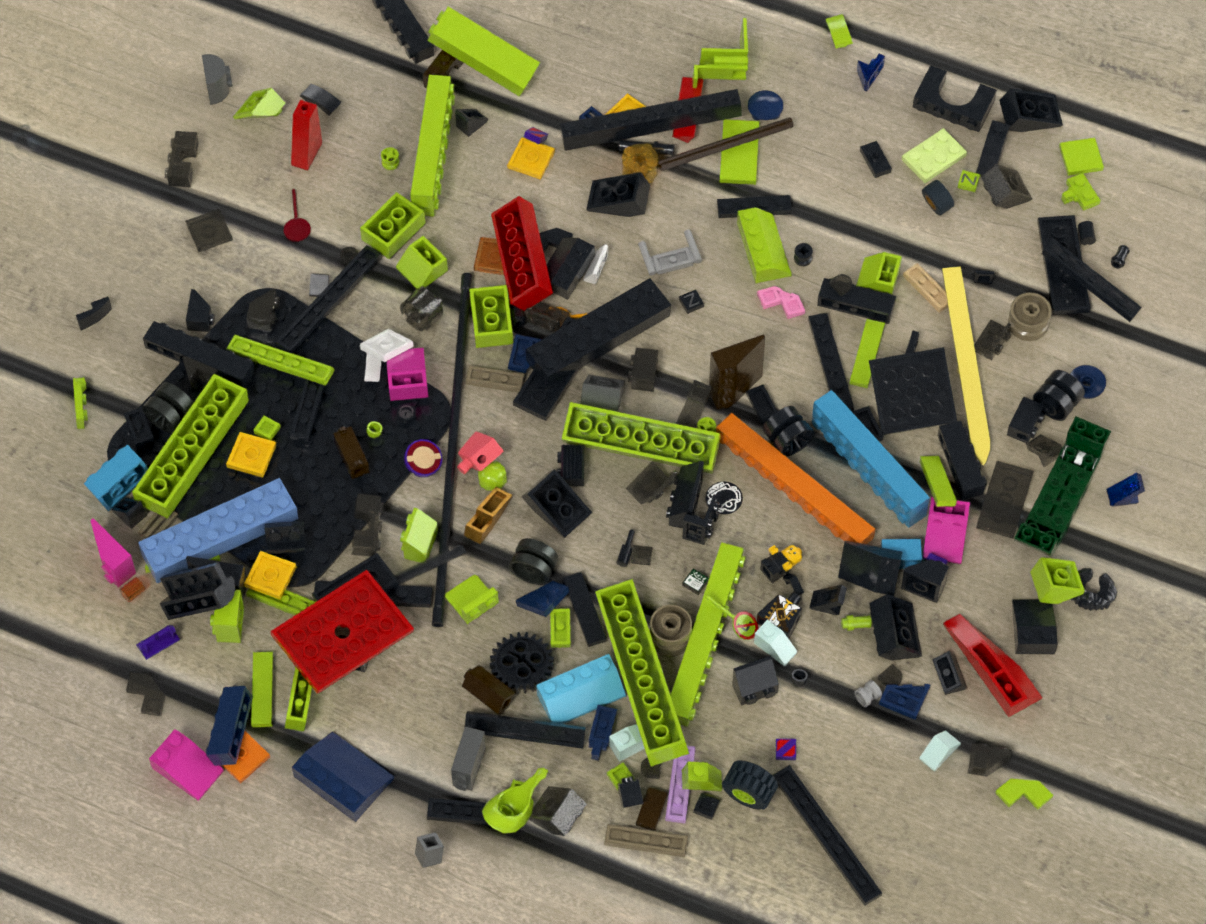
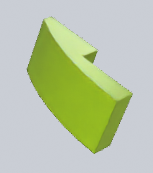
M843 14L826 19L835 48H843L853 44Z

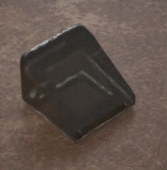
M633 545L631 563L650 566L653 547Z

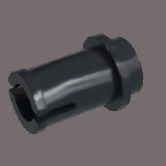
M1120 245L1115 256L1111 258V265L1114 268L1120 269L1125 265V259L1130 252L1127 246Z
M510 304L511 324L516 328L522 327L526 319L522 315L521 309Z

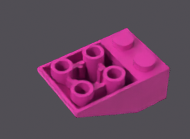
M424 348L408 349L387 361L390 401L428 397Z
M931 497L922 559H927L929 553L946 559L949 563L961 564L970 502L956 501V506L937 507L934 498Z

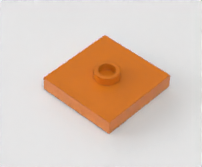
M244 731L237 763L222 766L241 784L270 758V754Z

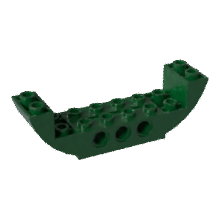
M1075 416L1068 430L1065 444L1025 523L1020 525L1014 541L1049 556L1056 552L1088 490L1111 434L1110 430Z

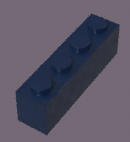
M246 686L223 687L222 695L219 698L218 710L215 714L214 726L210 733L209 745L206 748V756L214 766L234 765L237 763L253 699Z

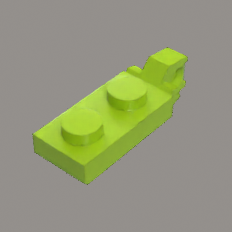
M84 377L73 378L76 425L78 429H85L84 421H88L87 410H83V405H86V394H83L87 389Z

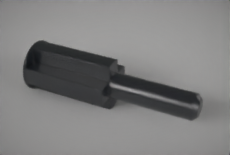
M632 529L629 530L625 545L622 544L616 562L621 567L628 566L632 553L631 543L635 531Z

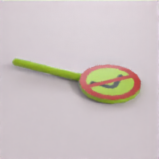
M705 595L707 600L733 619V630L739 638L750 640L755 637L758 623L752 614L741 611L734 616L709 595Z

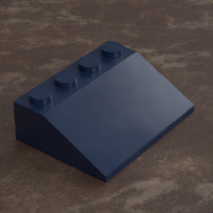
M333 731L308 749L292 766L293 775L297 780L354 822H357L394 779L392 774Z

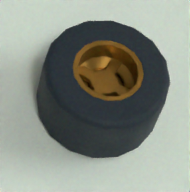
M934 180L922 189L924 199L937 215L941 216L954 207L955 204L952 196L939 180Z

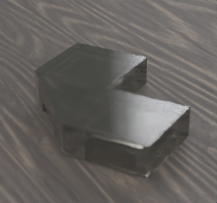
M130 672L126 692L145 695L141 708L142 714L161 716L166 699L163 692L150 675Z

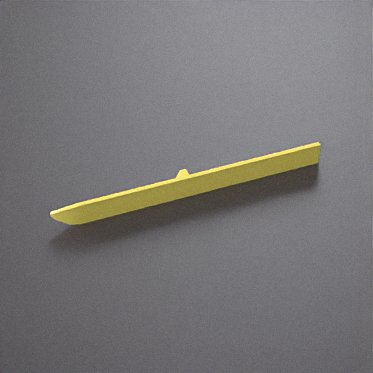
M961 267L942 268L958 363L957 371L960 376L970 442L974 446L977 459L981 465H985L990 451V437Z

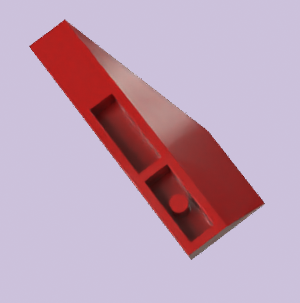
M961 614L943 622L944 627L1008 717L1042 699V696L1022 668Z

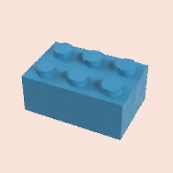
M126 445L120 448L111 460L104 462L96 473L91 474L84 485L104 508L110 511L137 486L148 470V467Z

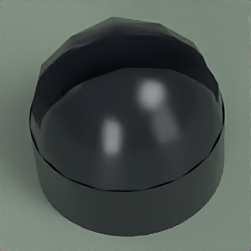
M802 669L794 670L791 676L792 683L797 687L805 685L808 674Z

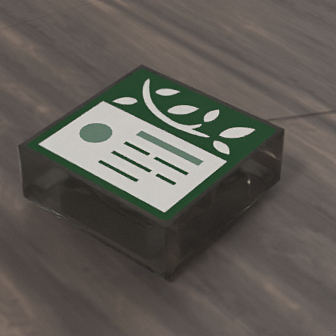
M692 569L682 582V586L699 595L707 585L709 578Z

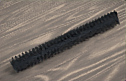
M459 544L455 548H450L451 551L449 549L446 552L444 551V554L441 552L442 555L439 553V555H435V558L433 556L431 560L428 559L426 562L424 560V563H419L415 567H411V569L408 568L406 571L400 572V575L397 573L398 576L395 574L399 584L407 582L414 578V576L418 577L425 573V571L428 572L434 569V567L436 568V566L439 567L443 563H447V561L456 559L458 555L460 557L467 553L463 544L462 546Z

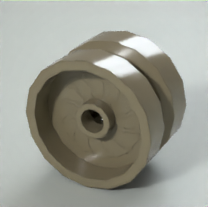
M1029 292L1017 296L1011 303L1008 318L1010 332L1015 337L1024 341H1034L1043 337L1048 331L1052 311L1050 303L1045 297L1036 293Z

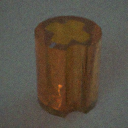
M134 577L119 589L121 595L128 602H131L146 590L137 577Z

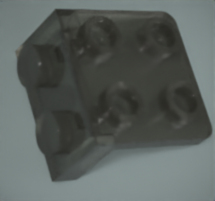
M652 461L626 489L641 505L646 502L651 503L654 499L657 500L664 494L663 489L667 486L670 487L677 480L675 476L678 472L675 470L666 475Z

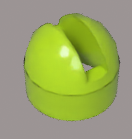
M375 421L370 422L367 425V435L370 438L379 437L382 433V425Z

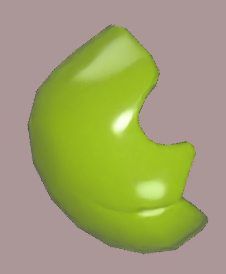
M492 461L482 471H478L479 485L487 491H492L495 487L502 489L507 482L505 467L498 461Z

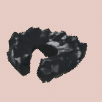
M1091 568L1078 570L1085 592L1071 600H1074L1075 604L1083 607L1084 610L1092 611L1094 609L1097 611L1099 609L1104 610V608L1108 609L1110 603L1115 601L1117 596L1115 582L1107 573H1103L1099 577L1100 591L1095 594L1085 590V584L1093 577V570Z

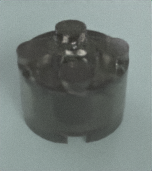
M420 286L401 303L400 311L402 315L405 313L407 323L419 331L426 329L427 331L442 317L443 301L440 297L430 293L424 286Z

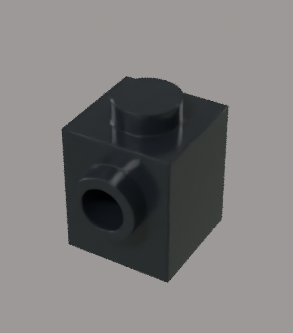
M633 776L621 778L622 782L617 783L621 806L626 808L644 804L639 780L633 779Z

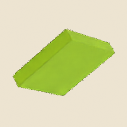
M1095 138L1061 142L1059 144L1068 176L1103 171L1104 166Z

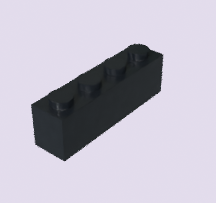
M824 278L818 295L817 306L889 324L895 307L896 296L886 292L874 291L871 288L859 287L852 283L847 284L835 279Z
M961 421L939 426L937 436L961 500L983 495L987 482L985 476H982L980 473L981 466L979 460L974 457V446L968 441L967 428L963 427Z

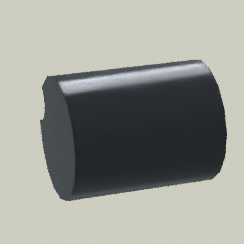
M1083 221L1079 223L1078 230L1081 244H1094L1096 237L1093 222Z

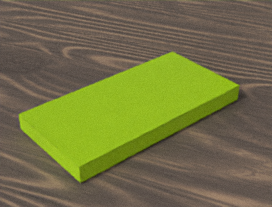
M723 120L722 139L758 128L759 121ZM758 139L721 151L719 183L756 185Z

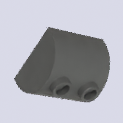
M204 54L202 55L206 85L210 105L222 102L228 96L229 87H233L229 65L225 66L224 61L216 55Z

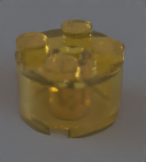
M645 143L626 147L622 155V175L641 172L648 183L651 184L658 175V154L652 148V145Z

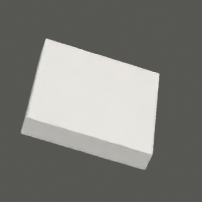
M390 329L360 344L362 351L383 362L413 347L412 340Z

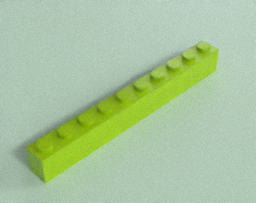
M723 542L720 544L671 692L672 702L679 723L688 727L690 720H694L696 714L694 706L695 703L699 704L702 695L700 687L705 686L707 680L705 672L707 668H711L713 661L711 654L712 651L716 652L719 640H716L717 635L722 634L724 628L722 620L723 617L727 618L728 616L707 600L705 595H709L729 611L730 607L727 605L729 600L732 601L734 598L735 590L733 587L734 584H738L741 575L738 571L740 567H744L746 556H743L744 548Z

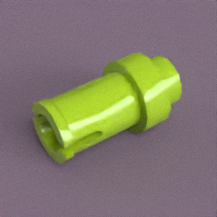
M846 615V618H841L842 629H847V631H853L855 628H871L872 625L870 615L859 617Z

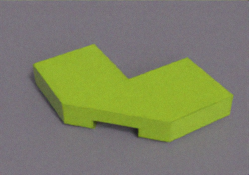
M1009 779L995 792L1008 807H1011L1020 798L1025 796L1038 810L1053 798V794L1040 781Z

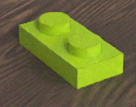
M553 609L550 612L551 648L571 647L570 609Z

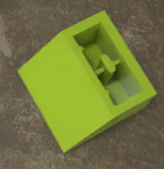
M422 236L408 246L397 263L396 269L420 292L448 271L447 258Z
M882 252L865 257L856 286L871 288L874 291L893 295L902 256Z
M414 508L412 514H408L406 531L403 530L401 533V551L404 552V559L424 563V560L426 562L429 559L438 534V524L424 512Z

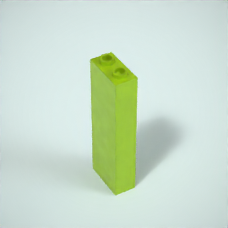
M449 6L445 12L441 10L436 19L439 22L437 25L433 23L428 31L431 35L427 41L520 97L540 62Z

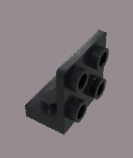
M713 494L704 519L697 515L685 514L682 539L705 545L706 540L711 538L713 533L712 525L717 522L719 516L718 509L720 503L717 502V495Z

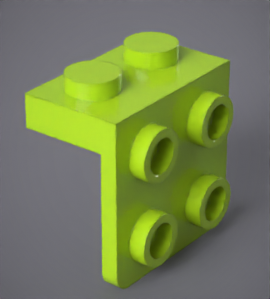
M472 575L445 594L446 600L466 624L477 619L499 603L497 590L494 587L488 589L477 575Z

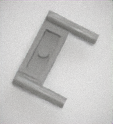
M690 229L684 231L689 247L650 257L646 243L644 241L638 243L649 275L656 273L659 275L693 266V263L702 262Z

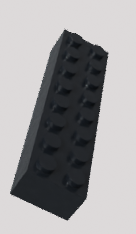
M649 278L528 347L525 360L544 385L548 387L668 318L672 305L652 279Z

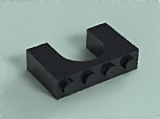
M930 65L914 96L912 108L937 118L945 119L953 124L961 125L969 130L980 132L995 102L997 90L980 84L970 102L964 105H951L945 102L939 94L945 84L947 71Z

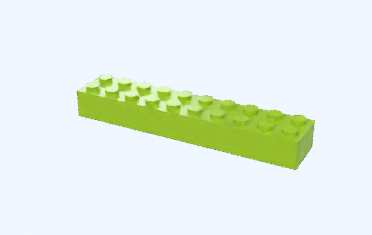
M633 579L595 591L650 765L654 766L689 754Z

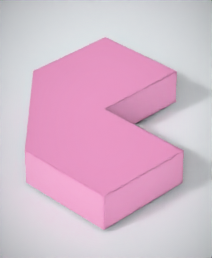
M776 286L757 291V296L763 309L781 304L787 319L805 314L800 297L794 293H787Z

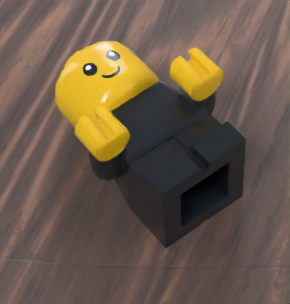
M776 545L768 549L770 557L761 561L760 570L772 584L782 578L784 574H788L790 569L802 560V551L799 547L789 545L781 552H778V548H775Z

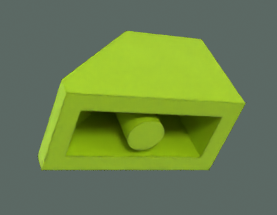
M688 761L681 770L682 789L722 791L721 770L711 764Z

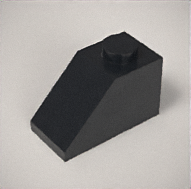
M191 289L186 315L187 330L209 332L211 325L215 323V314H212L211 306L195 289Z

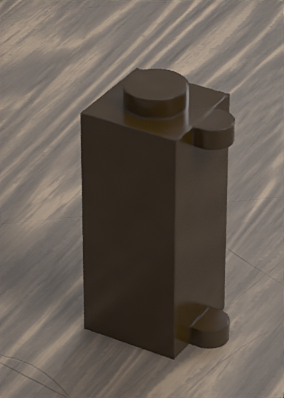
M352 427L339 428L337 432L333 433L334 441L351 479L370 473L367 459Z
M481 665L467 670L462 687L501 716L509 708L515 692Z

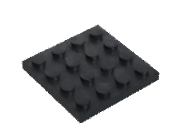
M944 347L869 360L880 428L883 435L957 422Z

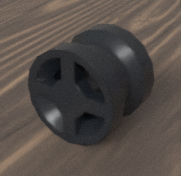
M798 244L794 251V262L799 266H808L812 262L813 249L809 244Z

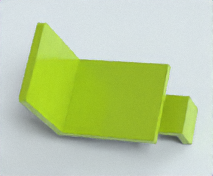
M747 18L742 20L740 49L701 48L699 65H694L693 88H697L698 79L746 80V71L748 70Z

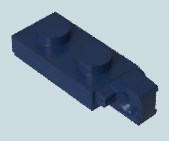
M597 706L589 736V748H593L591 752L592 760L599 761L601 751H606L609 746V736L612 735L617 715V709Z

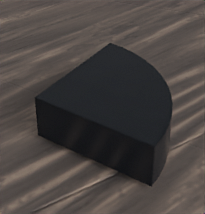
M788 573L782 576L786 585L791 584L794 590L792 591L793 593L798 595L804 593L796 575Z

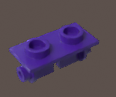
M167 625L162 630L140 641L136 646L147 660L180 641V638L176 634L174 626Z

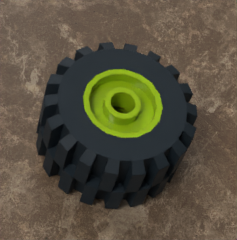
M737 760L733 762L722 783V787L736 802L752 809L764 810L768 807L776 792L778 782L767 770L759 765Z

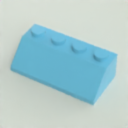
M609 654L536 685L537 696L551 723L564 724L596 710L598 705L605 706L626 697L618 671Z

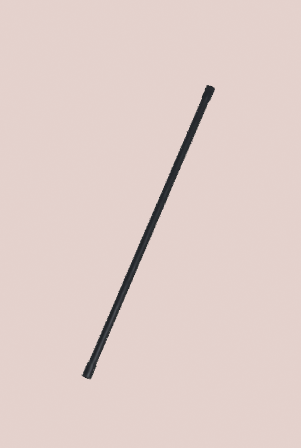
M463 273L461 275V297L439 553L441 555V552L444 554V551H448L470 301L469 289L472 288V274ZM448 561L437 567L432 626L438 628L443 627L444 599Z

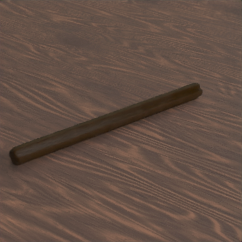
M788 117L659 160L658 166L661 171L792 128L794 123L792 118Z

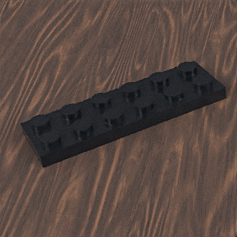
M1075 215L1038 217L1037 224L1042 251L1054 239L1082 261ZM1043 255L1052 314L1090 313L1091 308L1087 289Z
M567 317L560 329L576 320ZM533 370L513 400V406L547 421L578 370L573 371L548 387L544 385Z

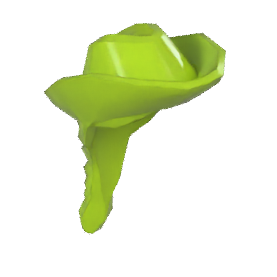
M538 768L536 773L522 785L510 787L491 798L482 810L485 821L493 829L502 833H513L522 828L532 814L534 801L531 797L534 789L542 779L546 778L548 770Z

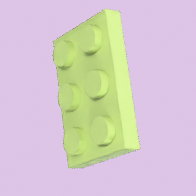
M943 128L902 155L901 160L924 183H927L966 157L967 151Z

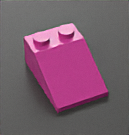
M93 518L90 522L103 564L101 568L105 572L104 577L110 584L114 583L119 588L136 574L132 556Z
M176 729L171 732L149 758L152 769L197 801L202 798L224 772L222 767L214 766L206 756V753L193 741Z

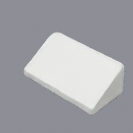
M605 244L595 251V257L588 266L583 281L592 284L597 283L608 257V245Z

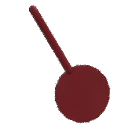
M292 189L294 218L286 222L283 231L287 239L299 242L305 240L310 235L311 227L305 219L298 218L295 189Z

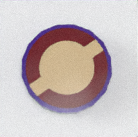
M420 439L408 446L404 453V463L406 468L414 473L415 476L426 478L434 475L439 470L442 464V453L435 443Z

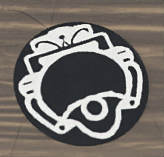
M717 482L707 490L705 496L709 507L713 494L717 495V502L720 503L719 514H731L737 511L743 501L741 490L730 482Z

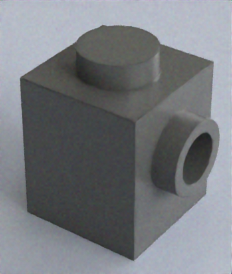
M437 833L417 837L415 855L422 868L441 864L444 846Z

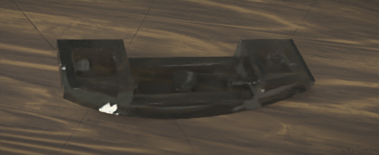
M694 380L676 424L696 428L712 389L711 386Z

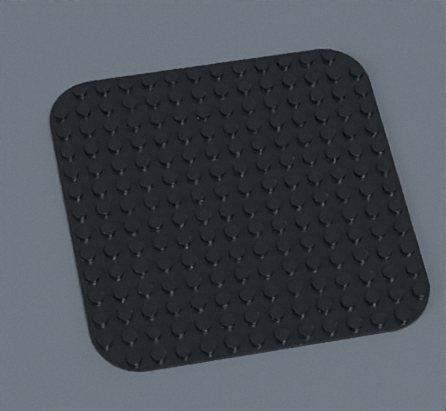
M262 288L251 291L242 296L203 337L202 341L209 344L213 343L219 348L226 350L234 335L280 349L276 347L275 341L308 308V305L289 293L275 288ZM325 318L292 353L334 368L331 378L324 387L309 442L290 439L291 428L306 379L253 362L255 373L245 387L249 399L248 403L172 512L178 513L177 518L183 522L280 478L297 507L298 519L295 521H304L306 538L305 551L270 554L296 563L297 568L287 587H301L318 580L410 476L412 472L406 468L404 463V453L408 446L420 439L429 440L437 445L447 433L450 425V404L444 394L429 383H427V398L390 401L387 361H381L379 382L364 381L367 353L360 348V344L364 341L328 318ZM179 363L162 383L168 382L177 386L194 403L212 376ZM161 383V384L152 392V394L139 406V408H140V407H143V405L149 400L150 397H152V396L155 397V392H156V390L162 385V383ZM407 403L415 407L416 418L414 421L402 423L398 420L397 409L402 404ZM263 416L280 424L281 428L271 440L276 442V448L264 477L227 468L226 463L240 432L260 437L254 434V428ZM146 417L155 442L136 448L127 422H125L112 436L107 449V458L111 460L120 448L128 445L149 468L173 433L161 430ZM375 421L382 425V433L379 437L370 438L367 435V425L370 422ZM352 427L367 459L370 473L351 479L334 441L333 433L337 432L339 428ZM265 534L227 552L252 568L260 551L266 553Z

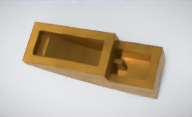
M495 487L477 507L476 514L466 524L464 536L481 544L503 514L512 495Z

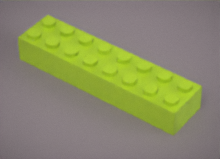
M429 75L410 194L411 202L422 209L425 216L434 217L435 210L439 209L438 195H441L442 189L440 180H443L444 169H442L443 164L445 165L446 154L444 153L448 149L447 135H450L451 129L449 120H452L453 109L451 107L455 103L454 84H451V76Z
M213 374L132 491L134 500L140 501L143 507L168 519L248 403L247 389Z
M572 402L569 404L562 435V441L567 444H583L584 447L677 467L703 461V472L713 474L721 439L720 433Z

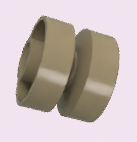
M665 605L658 608L650 620V634L656 652L667 657H674L684 653L692 632V620L689 613L677 605Z

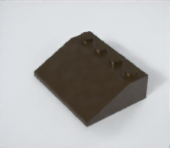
M764 334L711 352L709 393L717 410L731 407L762 377L765 349Z

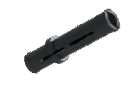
M620 140L619 151L653 154V156H657V154L673 156L674 144H661L658 141L649 143ZM630 146H641L645 148H633ZM649 147L664 148V150L649 149Z

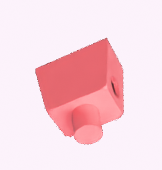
M476 431L459 450L458 455L463 461L457 468L464 475L471 468L482 471L504 451L493 437Z

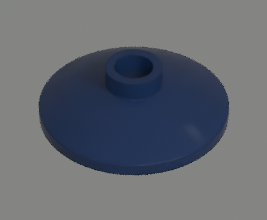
M1082 365L1071 371L1070 374L1084 388L1085 395L1083 398H1096L1104 392L1106 378L1098 368Z

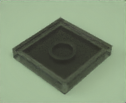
M220 209L185 221L198 253L233 240Z

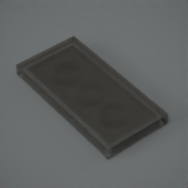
M996 461L976 528L1014 539L1034 471Z

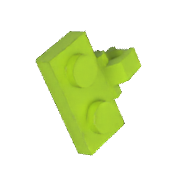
M1083 173L1067 179L1066 184L1069 188L1062 193L1061 198L1064 204L1072 201L1078 202L1083 211L1100 204L1101 200Z

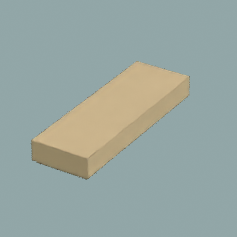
M918 263L903 272V277L939 313L948 307L946 291Z

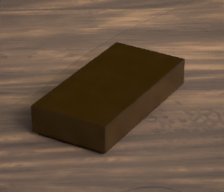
M648 787L636 826L652 831L656 830L668 796L667 792Z

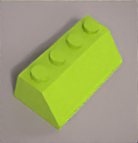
M756 207L738 211L737 225L755 284L790 277L791 271L773 214Z

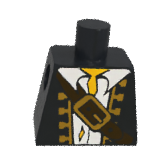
M791 593L788 599L782 595H777L758 612L757 623L762 626L766 620H769L790 639L801 617L802 608L798 606L801 597L796 593Z

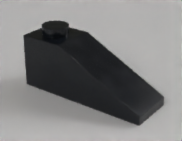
M992 120L976 170V174H980L981 177L993 180L1008 138L1009 124Z

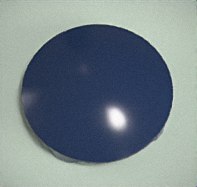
M768 90L758 91L749 98L748 110L754 120H776L783 111V100L775 92Z

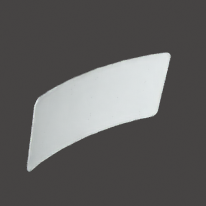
M367 353L364 381L379 382L381 360Z

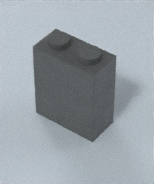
M469 727L464 728L451 768L452 784L459 790H473L486 750L485 731Z

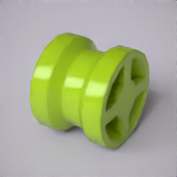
M393 147L383 149L381 152L382 166L386 170H395L400 164L397 149Z
M704 417L698 421L697 429L716 432V423L712 418Z

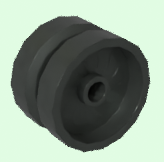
M529 538L521 539L515 549L516 554L512 556L509 562V569L515 576L525 582L545 585L552 574L551 570L555 568L558 561L557 553L541 541Z

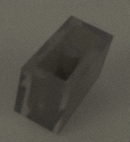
M636 348L635 355L631 354L630 366H633V371H629L628 382H631L632 390L654 392L658 350Z

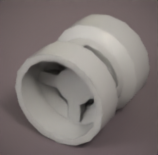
M873 680L866 682L865 687H860L854 691L856 699L863 707L869 706L873 699L877 700L882 696L879 686Z

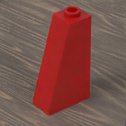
M300 100L293 112L291 166L308 171L322 145V136L317 105Z

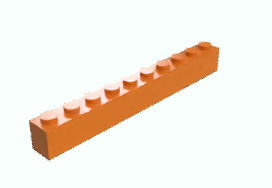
M733 413L716 427V433H720L721 444L727 445L734 455L740 456L749 467H754L759 471V474L764 479L770 480L776 489L786 493L792 502H797L802 506V509L807 514L813 515L819 524L829 528L835 537H840L843 541L866 545L874 538L875 528Z

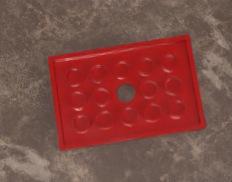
M365 570L271 630L270 634L315 692L319 694L411 634L414 628L368 570ZM338 626L347 627L350 635L342 639L338 638L334 631Z

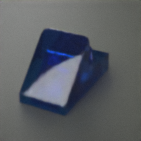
M880 53L875 59L873 58L870 61L869 65L860 60L857 62V73L866 92L884 68L885 56Z
M1137 472L1106 489L1110 506L1112 507L1139 503L1138 495L1145 492L1142 476Z

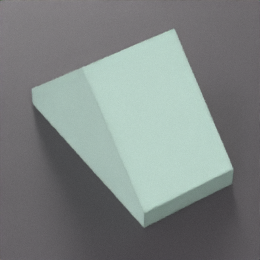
M945 730L932 738L919 759L935 772L961 743Z

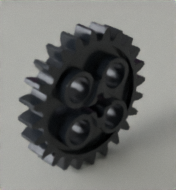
M518 632L517 637L510 634L509 640L503 637V644L497 642L498 649H492L493 655L490 656V669H493L491 671L492 675L496 676L505 685H508L510 689L515 688L517 694L520 689H523L524 694H526L527 688L534 692V686L540 684L541 681H547V677L552 676V671H550L554 670V664H552L554 656H551L552 649H548V643L543 644L542 637L536 640V634H533L531 638L528 637V632L524 636H521L520 632ZM519 648L525 649L523 652L516 651ZM534 659L540 660L539 663H533L531 661ZM510 662L512 665L505 666L504 663ZM526 673L528 676L520 677L519 675Z

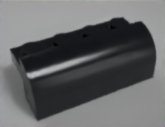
M219 562L167 574L161 577L160 580L169 596L159 604L168 620L221 609L234 596V579L232 576H225Z

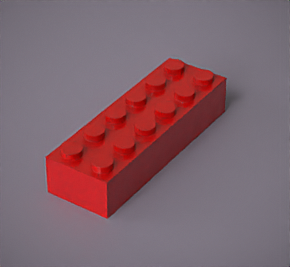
M518 196L491 213L510 304L526 311L553 294L533 204Z

